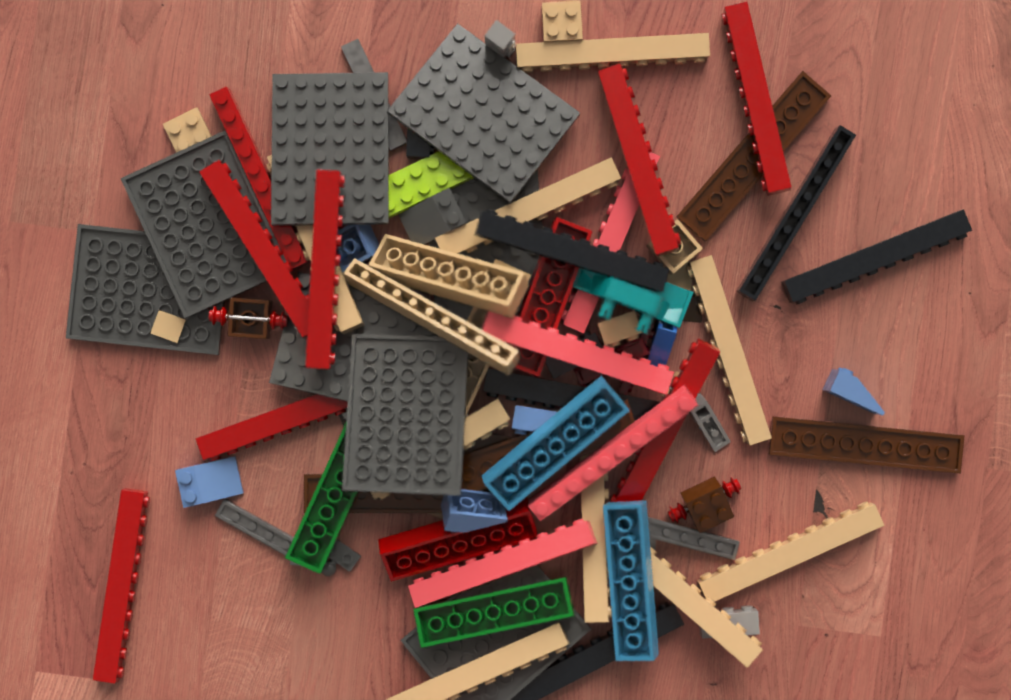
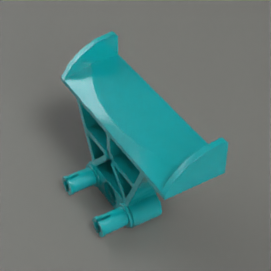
M579 268L573 287L604 299L598 314L600 317H604L607 310L605 319L610 320L615 304L642 313L635 330H642V333L648 334L653 318L680 328L693 295L692 291L665 282L663 292L658 293Z

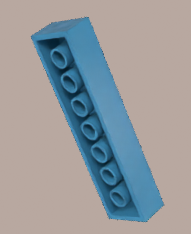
M600 376L482 475L483 483L510 511L629 412V408L605 379Z
M647 501L608 502L603 505L615 659L616 661H654L659 655Z

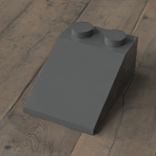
M450 188L398 214L410 240L423 245L434 241L440 235L466 224Z

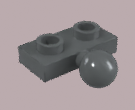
M337 539L329 557L331 560L327 561L322 573L325 576L334 575L337 563L350 572L361 556Z

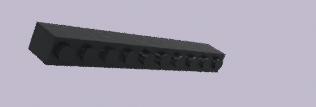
M841 125L834 129L737 288V293L750 301H756L856 137V134Z
M490 209L480 213L474 233L475 236L600 275L612 277L658 293L663 292L669 269L664 268L665 264L655 261L651 264L646 262V258L640 256L632 258L627 256V252L621 250L616 252L609 251L610 247L598 244V247L590 245L591 241L580 238L577 241L572 239L570 234L561 233V235L553 233L554 230L551 228L542 227V229L535 227L534 223L528 221L520 223L516 221L517 218L505 215L504 218L498 216V212Z
M959 210L784 280L781 283L789 303L795 302L797 305L807 301L806 297L813 295L815 298L825 294L824 290L830 287L831 290L838 289L843 286L842 283L849 280V283L860 280V275L865 273L867 276L878 273V268L884 266L885 269L896 265L895 261L900 259L903 262L913 259V254L920 252L921 255L932 251L931 247L938 245L939 248L950 244V239L956 238V240L968 237L967 233L972 231L965 210Z
M488 368L483 391L487 392V396L498 398V394L506 395L505 399L517 401V398L525 399L524 403L535 405L537 401L542 402L543 407L554 408L557 405L563 408L587 387L515 373L507 375L500 370ZM618 394L623 401L628 400L635 421L660 403V401Z
M664 601L655 609L658 638L684 625L672 601ZM613 628L609 629L603 637L596 636L592 638L590 643L585 646L583 644L576 646L572 649V653L568 655L566 653L562 654L510 700H539L615 661Z

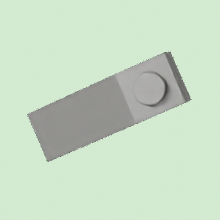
M699 392L696 397L698 406L692 409L689 414L714 452H716L731 441L707 400Z

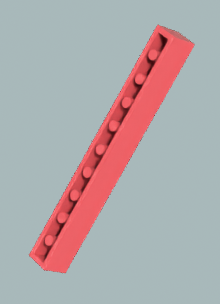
M650 152V159H655L657 165L660 156ZM625 168L621 177L624 180L622 186H617L614 197H616L614 205L610 203L606 214L609 217L606 222L602 221L598 232H601L599 240L595 239L592 244L597 247L598 244L610 247L609 251L613 252L621 249L640 204L630 171ZM577 289L576 293L572 291L568 300L571 303L569 310L565 309L560 319L563 320L562 325L584 334L600 297Z
M486 312L481 330L500 341L661 394L668 393L674 372L669 371V367L666 365L658 364V366L650 364V360L644 358L636 360L632 358V354L626 352L618 354L614 352V348L608 346L600 348L596 346V342L585 339V342L577 340L578 337L567 333L566 336L559 334L557 329L548 327V330L540 328L541 324L532 321L529 324L522 322L523 318L518 316L509 318L495 312Z
M683 385L529 499L528 507L539 521H542L697 407L696 399L686 386Z
M580 519L572 522L573 526L566 528L564 525L555 528V532L549 535L547 532L536 535L537 539L530 541L528 538L519 541V546L513 548L512 545L505 546L497 554H494L493 551L484 554L483 559L477 560L473 558L467 560L464 566L459 567V564L448 567V571L445 573L437 571L430 574L431 578L425 580L424 577L413 580L414 584L408 586L414 607L420 608L598 544L590 521Z

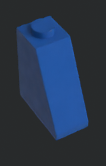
M657 319L656 329L649 346L650 355L646 357L647 360L651 361L650 364L654 366L667 364L677 334L676 326Z

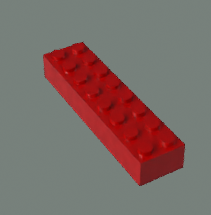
M558 217L553 219L550 227L554 230L553 233L558 235L567 233L572 235V239L577 241L580 238L590 240L593 232ZM540 256L518 317L523 318L522 322L527 324L530 321L541 324L540 328L548 330V327L557 329L579 268ZM507 343L518 350L520 360L514 369L539 377L547 356Z
M527 496L510 511L505 507L507 522L462 533L445 531L442 520L378 539L380 555L390 581L392 582L501 550L505 546L518 545L519 541L528 538L530 541L537 539L536 535L538 533L531 509L528 507Z

